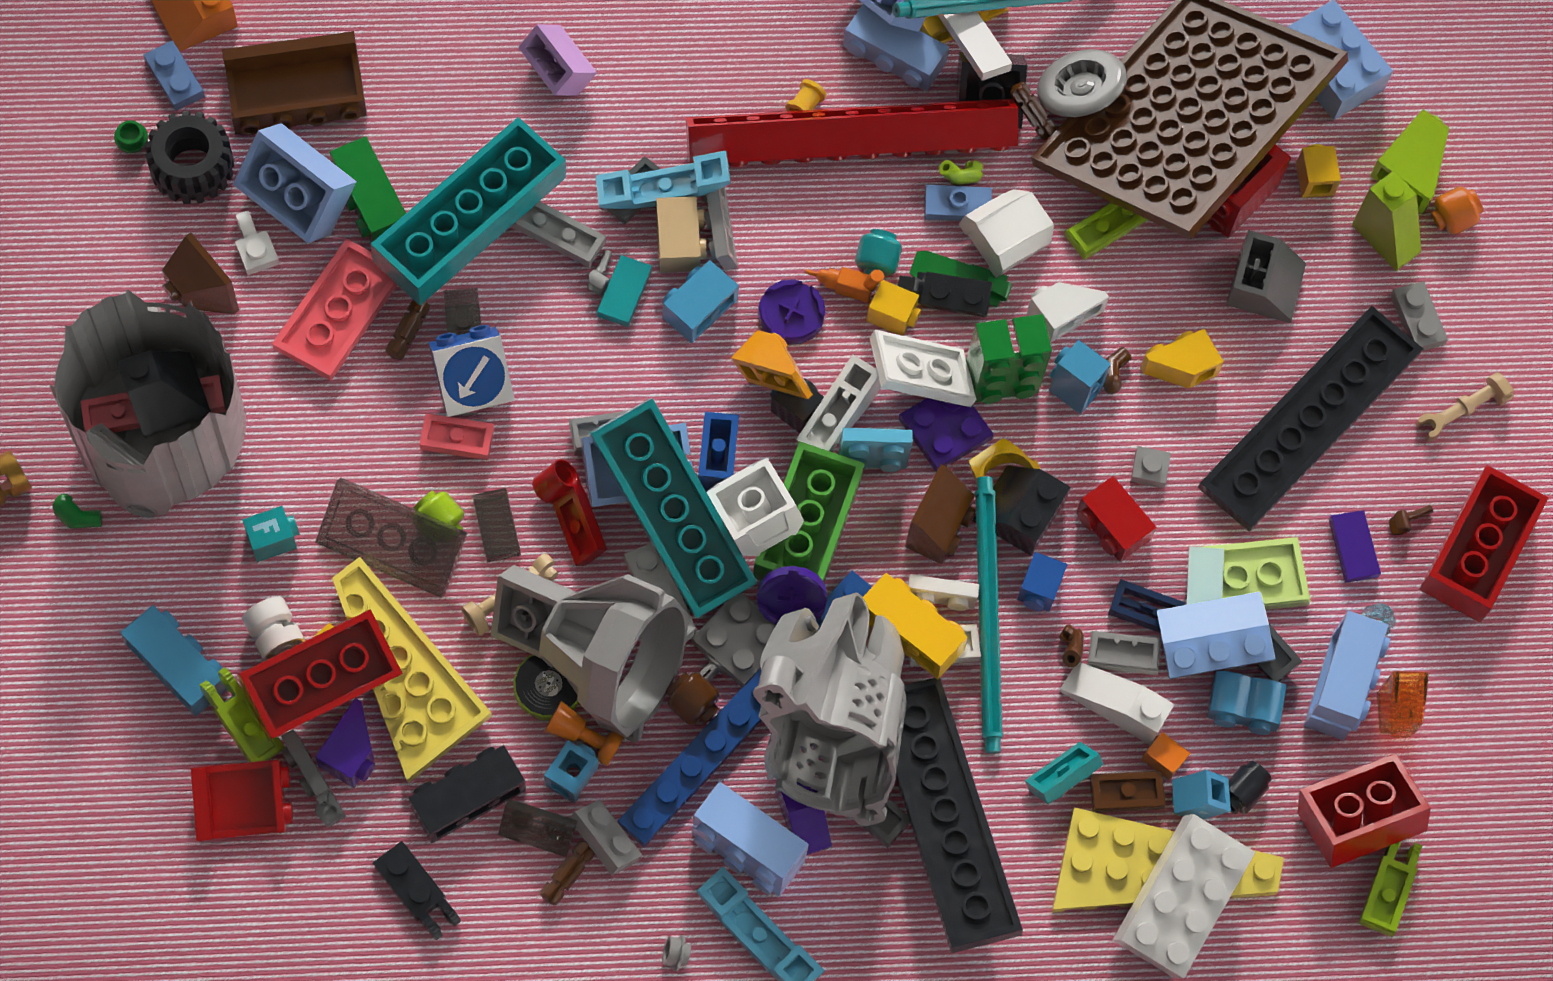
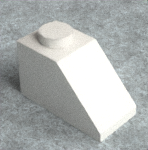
M1058 282L1049 288L1042 286L1031 295L1027 313L1029 316L1044 314L1051 343L1104 312L1109 296L1105 291Z

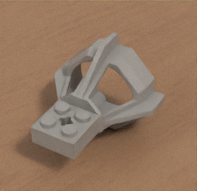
M513 565L498 575L491 636L542 658L550 667L557 669L577 693V701L596 720L602 729L624 736L623 738L635 743L642 737L644 723L657 713L682 665L685 643L694 637L695 627L689 625V614L674 597L665 594L661 588L627 574L575 592ZM637 639H641L634 662L619 686L620 678L630 652Z

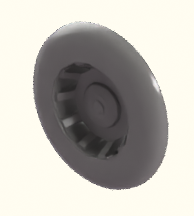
M1086 49L1066 54L1049 65L1041 75L1037 87L1038 99L1046 110L1059 116L1080 117L1095 113L1110 105L1121 94L1126 84V69L1119 58L1103 50Z

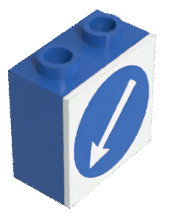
M479 325L469 330L470 333L457 336L455 333H445L437 336L436 341L428 342L447 417L515 401L501 336L496 327L490 328L489 325Z

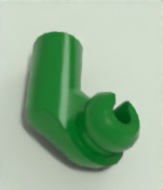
M60 494L56 497L52 506L54 514L68 528L102 527L101 510L82 511L72 501L73 498L70 495Z

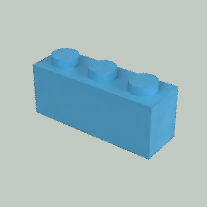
M152 605L120 632L129 649L196 717L210 705L199 688L201 683L205 680L210 682L217 690L219 696L227 690L217 673L223 667L213 658L208 662L200 653L203 651V648L198 641L190 634L184 637L177 630L180 626L177 620L167 610L161 613Z

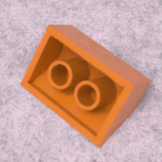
M150 0L168 35L179 51H183L238 27L234 6L230 0Z

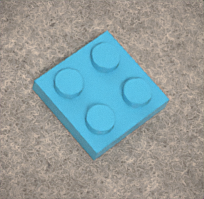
M843 428L838 454L865 463L864 470L866 468H880L885 472H897L907 468L913 443L912 430Z

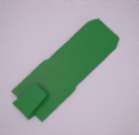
M917 251L909 272L916 278L918 272H933L993 282L989 305L998 307L1000 301H1007L1013 285L1007 282L1009 277L1002 274L995 278L989 269L974 264L969 265L929 251Z

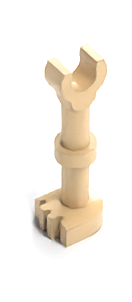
M1496 372L1486 379L1487 386L1470 396L1463 395L1456 400L1457 403L1441 413L1423 414L1418 419L1416 426L1419 428L1424 424H1430L1434 431L1428 433L1426 440L1427 442L1434 441L1447 424L1462 415L1469 416L1475 412L1476 407L1489 399L1494 398L1501 406L1509 402L1514 397L1512 393L1514 389L1501 373Z
M547 553L540 555L528 569L529 572L550 581L558 576V572L552 567L555 562ZM496 593L478 605L470 601L461 607L464 620L469 623L471 629L479 636L489 631L486 616L494 611Z

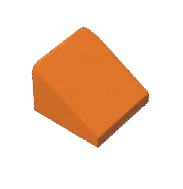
M1162 732L1146 750L1141 760L1155 771H1162V776L1170 781L1191 753Z

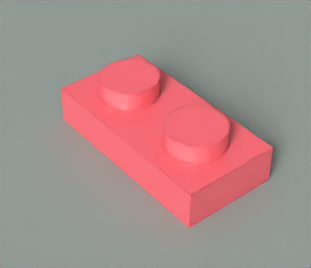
M426 413L419 444L420 450L488 460L494 424Z

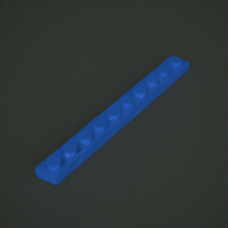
M851 570L827 596L825 611L816 621L819 626L818 630L834 599L856 592L863 597L872 586ZM761 668L618 820L621 828L644 848L762 722L759 717L761 704L753 695L755 687L759 684Z

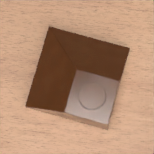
M190 232L184 237L162 269L165 283L162 285L163 289L173 302L179 300L184 307L192 300L193 307L200 311L235 314L239 311L232 281Z

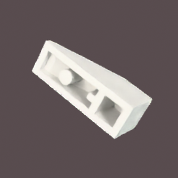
M852 354L796 440L831 452L841 441L843 428H851L881 389L877 369Z
M1079 662L1072 669L1060 689V692L1150 746L1175 705L1143 685Z

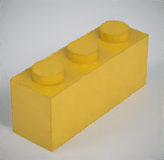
M885 573L863 596L869 611V625L873 628L875 617L879 615L888 619L900 634L904 653L914 659L917 664L937 680L965 651L967 636L962 627L954 621L950 620L948 622L938 614L936 607L928 600H920L911 592L910 587L902 579H894L888 573Z

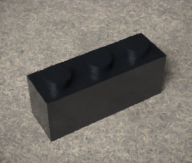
M504 745L497 749L489 747L476 756L477 760L465 767L463 764L456 765L444 774L445 778L434 784L426 782L412 792L413 795L409 797L410 807L431 844L526 791L525 779Z

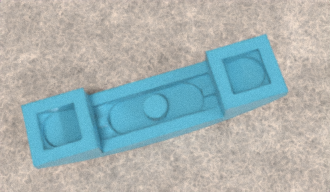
M721 151L693 157L694 163L633 175L630 174L628 169L595 175L599 207L606 209L656 206V198L700 197L731 184L727 152Z
M724 866L697 889V894L723 926L778 981H815L824 973L825 970L800 945L796 946L748 897V891Z

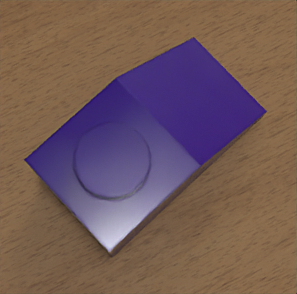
M357 698L353 700L315 756L319 768L354 789L360 780L365 782L375 767L362 702Z
M796 782L797 785L803 787L804 789H807L814 793L818 792L817 790L811 789V787L804 786L799 782ZM775 790L788 830L809 844L806 856L832 848L825 811L801 804L782 791Z

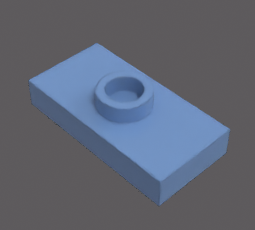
M926 185L925 219L961 221L965 215L992 200V188Z

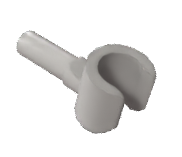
M609 250L604 251L598 267L589 274L587 288L599 296L606 291L610 279L603 275L612 256V252Z

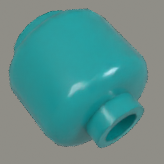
M871 229L870 233L864 234L860 238L855 257L857 267L864 270L866 274H870L874 270H881L884 276L896 273L902 252V245L896 240L897 235L880 229Z

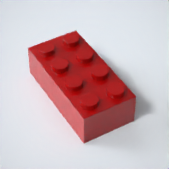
M1486 465L1475 481L1419 590L1481 623L1492 609L1549 497Z
M371 609L239 673L236 677L269 741L403 673Z

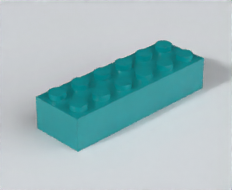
M517 117L370 244L373 262L421 306L566 178V159L523 120Z
M653 398L643 401L589 432L591 439L693 616L696 618L700 617L758 583Z

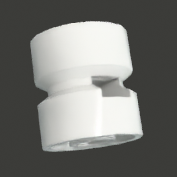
M282 597L265 599L249 608L242 616L250 636L258 638L255 641V646L263 661L305 641L298 625L295 622H290L292 613Z

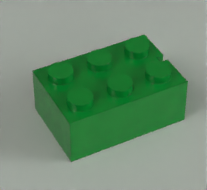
M1044 314L1013 318L1012 322L1019 349L1017 353L1013 351L1006 319L976 323L966 358L976 396L975 402L982 401L985 404H992L1000 401L1002 398L1016 396L1018 399H1026L1032 397L1035 393H1039L1052 353Z

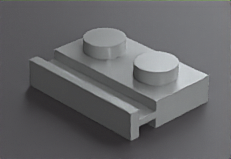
M102 423L86 432L91 445L104 459L127 465H144L147 460ZM111 465L116 470L124 472L122 467ZM128 469L129 473H146L145 469Z

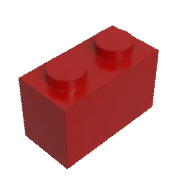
M1114 476L1082 497L1077 508L1078 518L1083 526L1088 530L1092 529L1100 538V544L1104 551L1110 556L1114 555L1119 562L1152 540L1157 529L1156 525Z

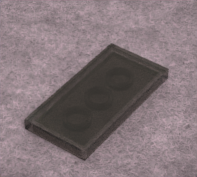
M341 477L336 481L315 543L353 560L361 557L367 566L442 598L448 588L468 532Z

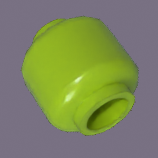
M432 490L413 507V510L416 512L413 516L414 524L431 542H438L443 538L450 542L463 530L460 522L464 518V511L447 492L441 491L436 494Z

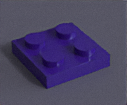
M926 398L899 414V421L906 430H912L913 441L935 472H937L940 464L946 467L991 441L994 436L973 405L967 407Z

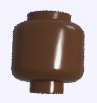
M685 672L667 691V694L670 696L668 706L688 725H694L700 720L707 724L720 709L715 705L720 697L719 691L700 673L688 675Z

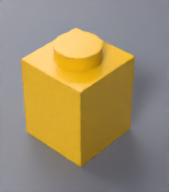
M1312 144L1303 147L1296 161L1302 198L1334 196L1341 182L1335 145L1323 146L1322 144Z
M882 280L869 306L866 322L904 336L908 326L914 328L920 316L921 309L917 308L919 295Z

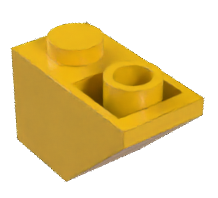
M1202 329L1195 333L1192 331L1184 332L1168 345L1157 344L1146 351L1140 369L1143 374L1189 389L1218 376L1224 361L1205 329Z

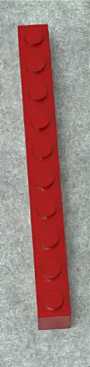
M1013 99L686 117L687 156L690 164L694 163L693 157L726 151L728 165L741 167L752 161H761L762 164L774 165L786 159L807 163L813 161L814 158L827 157L831 161H841L846 159V156L859 155L863 159H874L879 157V154L889 153L896 157H907L912 152L923 151L928 155H940L944 153V150L973 153L977 151V148L1006 151L1009 149V146H1018V106Z

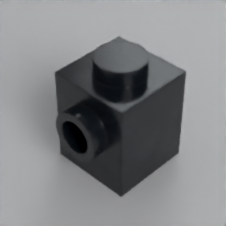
M805 378L804 380L813 394L809 399L774 389L770 393V411L798 433H801L824 398L818 392L816 386Z

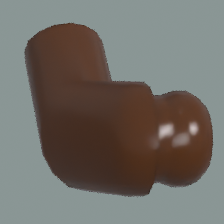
M1120 347L1106 358L1111 363L1102 387H1104L1105 392L1108 394H1114L1121 389L1122 382L1119 380V369L1132 360L1131 354L1125 347Z
M1068 624L1059 635L1060 641L1068 644L1062 658L1063 663L1067 667H1075L1083 656L1084 634L1080 628L1075 629L1072 625Z

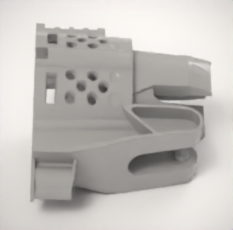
M856 592L832 601L819 630L815 616L807 608L782 615L762 652L760 660L761 675L753 695L761 704L759 717L771 731L764 762L768 773L767 780L774 777L777 779L775 790L782 791L793 800L806 806L830 811L835 815H844L847 818H853L861 826H869L884 822L886 819L887 809L885 808V803L888 802L889 793L895 784L907 701L904 691L905 684L900 679L904 661L900 634L888 619L882 615L876 616L868 647H866L869 611L863 597ZM796 782H799L804 786L811 787V789L817 790L818 792L814 793L807 789H804L803 787L797 785Z

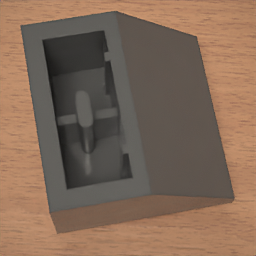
M1248 230L1240 249L1226 305L1291 323L1306 263L1281 239Z

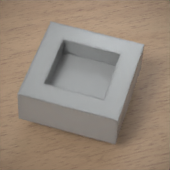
M1137 446L1130 482L1164 489L1171 453Z

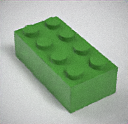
M799 441L785 478L784 486L798 507L804 522L796 535L789 536L761 552L760 556L756 557L753 575L757 580L761 581L767 573L779 567L797 566L807 568L816 573L825 583L862 480L865 463Z

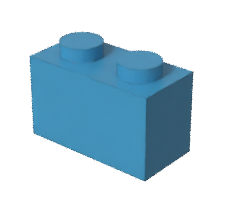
M709 260L703 267H695L687 276L686 282L679 289L673 288L667 293L663 299L662 318L690 343H693L738 300L739 285Z
M1078 339L1071 348L1065 346L1057 355L1054 361L1057 365L1050 373V377L1053 379L1049 391L1081 415L1101 392L1111 363Z

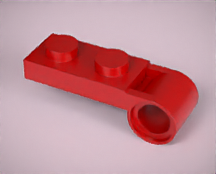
M563 459L556 460L533 479V490L542 501L553 504L575 566H586L604 553L607 547L577 471L568 461Z

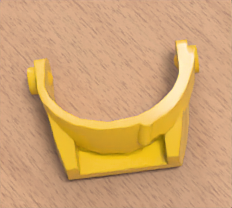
M1004 438L969 460L970 469L976 483L978 477L985 476L990 469L1000 464L1016 463L1025 468L1040 469L1036 460H1031L1020 448Z

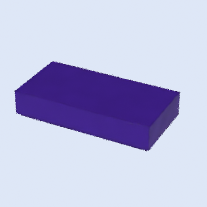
M1364 510L1331 515L1328 520L1345 583L1378 578L1381 571Z

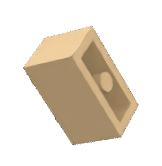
M696 196L656 198L660 273L691 272L695 267L700 266V259H706L707 257L706 239H699V229H704V209H697Z

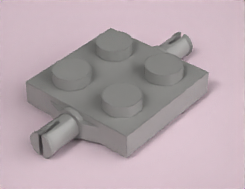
M742 592L729 599L691 639V643L705 655L708 664L700 671V674L709 682L720 672L731 677L737 684L743 687L761 668L762 652L776 625L766 620L760 613L758 604L751 601Z

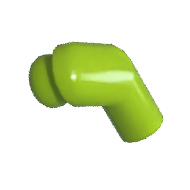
M950 160L943 161L939 166L940 174L955 186L974 184L983 177V165L977 160H974L973 163L970 160L966 162L965 169H960Z

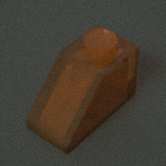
M1393 671L1377 692L1380 734H1391L1393 738H1408L1420 728L1424 720L1429 681L1428 672Z

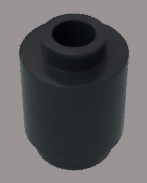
M1250 761L1247 765H1241L1229 779L1230 808L1232 813L1238 814L1240 812L1247 814L1269 789L1268 784L1272 778L1268 771L1260 764Z

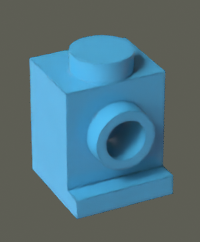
M567 741L544 774L545 786L575 804L579 799L580 793L598 768V758L595 757L596 753L583 743L575 745ZM570 768H577L580 774L573 777L567 771Z

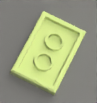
M1298 537L1204 546V548L1224 549L1222 598L1261 592L1265 610L1308 606L1311 602Z

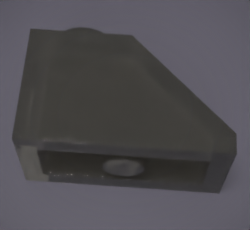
M478 288L444 291L447 333H455L456 336L470 333L469 330L471 328L481 325Z

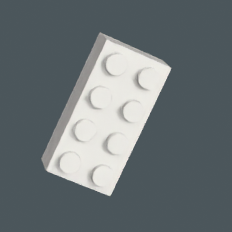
M1195 814L1184 815L1115 934L1113 941L1171 977L1184 979L1256 852Z

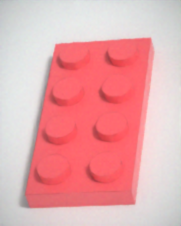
M346 238L273 341V349L332 381L393 293L397 284L373 262L371 251Z

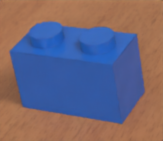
M705 412L698 478L706 492L734 473L739 415Z

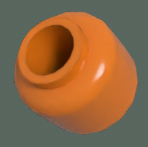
M1458 186L1435 199L1434 205L1436 210L1431 212V215L1439 230L1445 228L1450 234L1457 235L1477 225L1480 221V214L1484 210L1479 197L1473 189L1467 190L1463 186Z

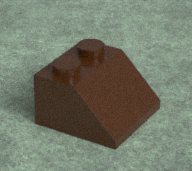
M940 464L910 523L905 543L906 548L939 564H943L947 554L954 556L962 539L957 534L961 526L968 528L976 512V509L971 507L975 495L948 467Z

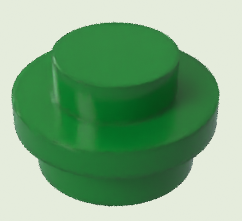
M124 121L117 127L114 133L115 144L123 152H139L145 147L146 141H148L147 130L136 121Z

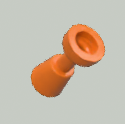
M561 701L544 732L575 742L577 739L586 742L599 750L597 754L598 762L607 767L624 736L613 731L607 737L602 736L586 727L587 721Z

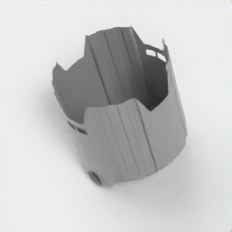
M127 289L125 294L102 299L100 303L90 309L87 308L79 314V318L71 326H65L64 352L58 363L54 386L50 385V388L84 467L89 470L92 479L99 486L105 488L110 497L121 508L134 515L147 518L155 517L156 515H166L174 504L198 497L200 494L213 488L228 471L233 469L245 437L246 411L229 353H226L223 339L219 331H216L211 324L210 318L203 311L200 312L193 307L192 300L183 309L169 304L144 302ZM147 307L165 308L166 312L148 311ZM169 309L183 312L186 314V317L172 314ZM148 350L190 352L199 378L220 375L226 412L208 413L205 418L147 438L144 437L141 428L115 432L117 436L147 459L144 465H127L104 459L91 445L89 437L85 433L80 401L127 392L117 364L119 360ZM111 465L122 467L124 472L116 470ZM128 469H145L146 473H129Z

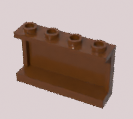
M354 31L222 49L235 135L257 134L258 130L281 123L288 129H291L293 126L307 124L318 126L328 121H353L359 117L367 116Z

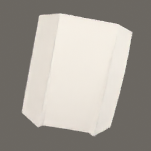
M1016 189L996 197L965 215L958 224L989 265L988 268L995 278H998L1051 244L1054 223L1033 193Z
M768 458L751 464L707 491L709 498L743 556H760L761 552L791 535H796L804 522L798 507Z

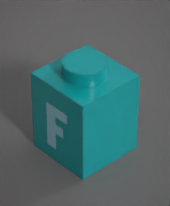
M283 506L242 519L257 562L297 549L294 537L300 535L294 516L286 517Z

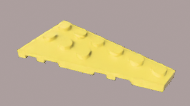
M358 557L335 575L332 580L347 620L371 609L403 673L373 688L406 780L410 783L490 719L492 713L361 557Z
M1074 807L1051 913L1064 912L1071 909L1092 910L1098 907L1109 906L1131 907L1175 831ZM1255 851L1256 853L1231 897L1245 898L1276 895L1279 890L1284 857Z

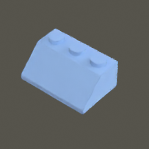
M1261 592L1156 610L1169 679L1270 662L1276 659Z

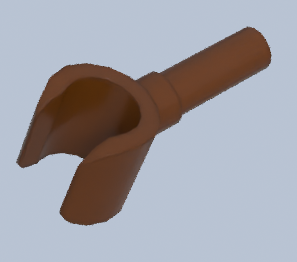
M1428 505L1408 513L1406 510L1397 511L1394 517L1389 519L1392 535H1402L1411 531L1410 521L1433 513L1432 506Z

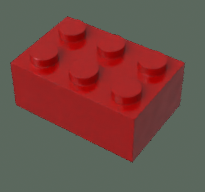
M1394 753L1300 789L1297 813L1329 867L1333 868L1427 832L1431 807L1398 755Z

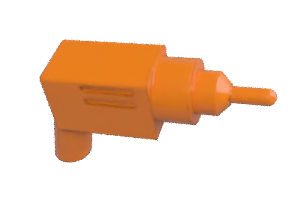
M841 267V270L829 268V270L821 269L818 272L809 269L804 271L805 274L815 276L818 282L824 283V287L835 290L836 294L867 303L871 293L884 279V273L881 270H874L870 274L846 267Z

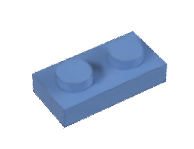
M173 40L143 54L146 64L175 111L205 97L202 87Z

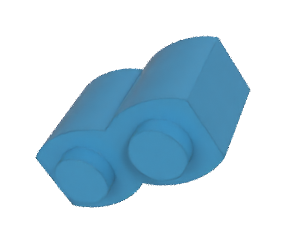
M1217 670L1213 678L1207 718L1213 719L1214 723L1221 727L1232 728L1235 727V724H1241L1249 727V731L1252 733L1269 735L1270 732H1276L1280 726L1287 685L1268 679L1251 678L1235 672Z

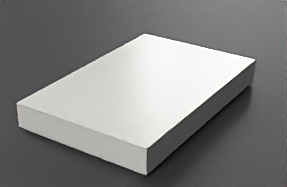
M874 330L869 337L881 388L971 407L976 401L963 349Z

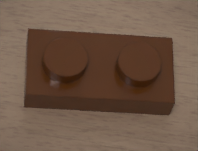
M1162 771L1091 774L1089 778L1093 812L1164 809L1166 806Z

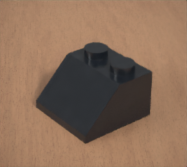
M959 52L957 102L1013 99L1010 95L1012 86L1020 82L1026 83L1028 65L1025 56L1006 54L1012 62L1011 71L982 81L964 53ZM1018 107V129H1022L1023 113Z
M1007 465L993 486V490L996 491V536L1032 556L1066 502L1071 487L1041 469ZM976 514L972 520L974 523H976Z

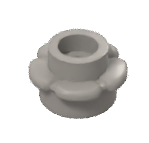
M680 935L678 938L668 936L664 945L663 965L673 967L674 971H678L681 965L686 966L689 962L691 944L686 943L684 935Z

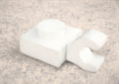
M249 211L236 214L243 239L235 241V245L247 275L279 265V259L267 230L260 233L256 232Z

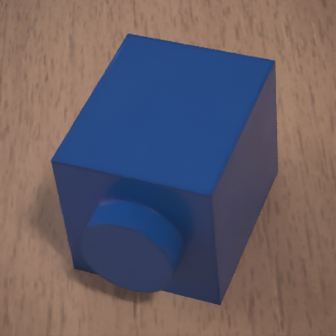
M1035 552L1017 600L1023 602L1024 606L1031 610L1050 612L1067 564Z

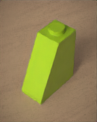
M1423 109L1377 160L1370 176L1379 182L1394 170L1417 194L1418 212L1423 214L1435 194L1449 127L1438 116L1430 114Z
M1393 170L1369 188L1352 226L1395 271H1398L1421 253L1417 194Z

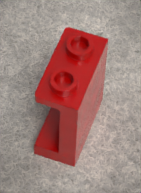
M1275 144L1249 173L1247 178L1250 181L1237 194H1231L1207 221L1208 225L1214 231L1221 232L1229 238L1279 187L1291 156Z
M282 759L190 768L196 841L285 833L288 831L287 825L293 824L292 803H285L284 788H290L289 766H282Z

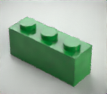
M365 136L329 151L331 162L357 181L345 206L348 211L354 210L359 219H356L355 223L363 239L368 237L372 243L404 216L406 212L370 142Z

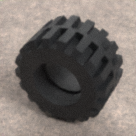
M182 111V116L176 117L174 113L168 116L169 121L164 122L160 120L156 124L158 130L152 129L148 135L150 141H146L145 156L154 185L158 186V190L163 195L168 193L170 200L176 202L179 198H182L183 204H191V200L197 199L199 204L205 202L204 197L210 196L213 199L218 196L217 190L224 191L228 186L227 180L232 179V168L234 167V158L224 127L217 125L216 119L211 116L205 119L204 113L196 112L195 116H192L190 111ZM196 149L207 153L205 158L195 165L181 166L173 162L180 153L187 150Z

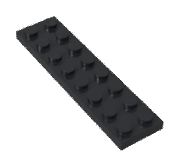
M1371 306L1211 470L1197 488L1250 532L1421 354L1424 348Z
M931 678L906 684L904 691L907 703L896 779L950 951L955 953L1022 936L1023 928L941 679Z

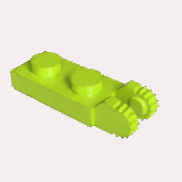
M225 667L217 672L219 679L233 696L223 701L215 687L207 680L201 683L199 688L208 702L215 708L213 709L214 713L248 762L271 759L285 748L278 736L268 741L243 689L231 672Z
M1401 842L1386 848L1384 856L1380 859L1358 924L1390 937L1395 935L1418 870L1415 867L1422 845L1416 842L1409 848L1405 864L1394 860Z

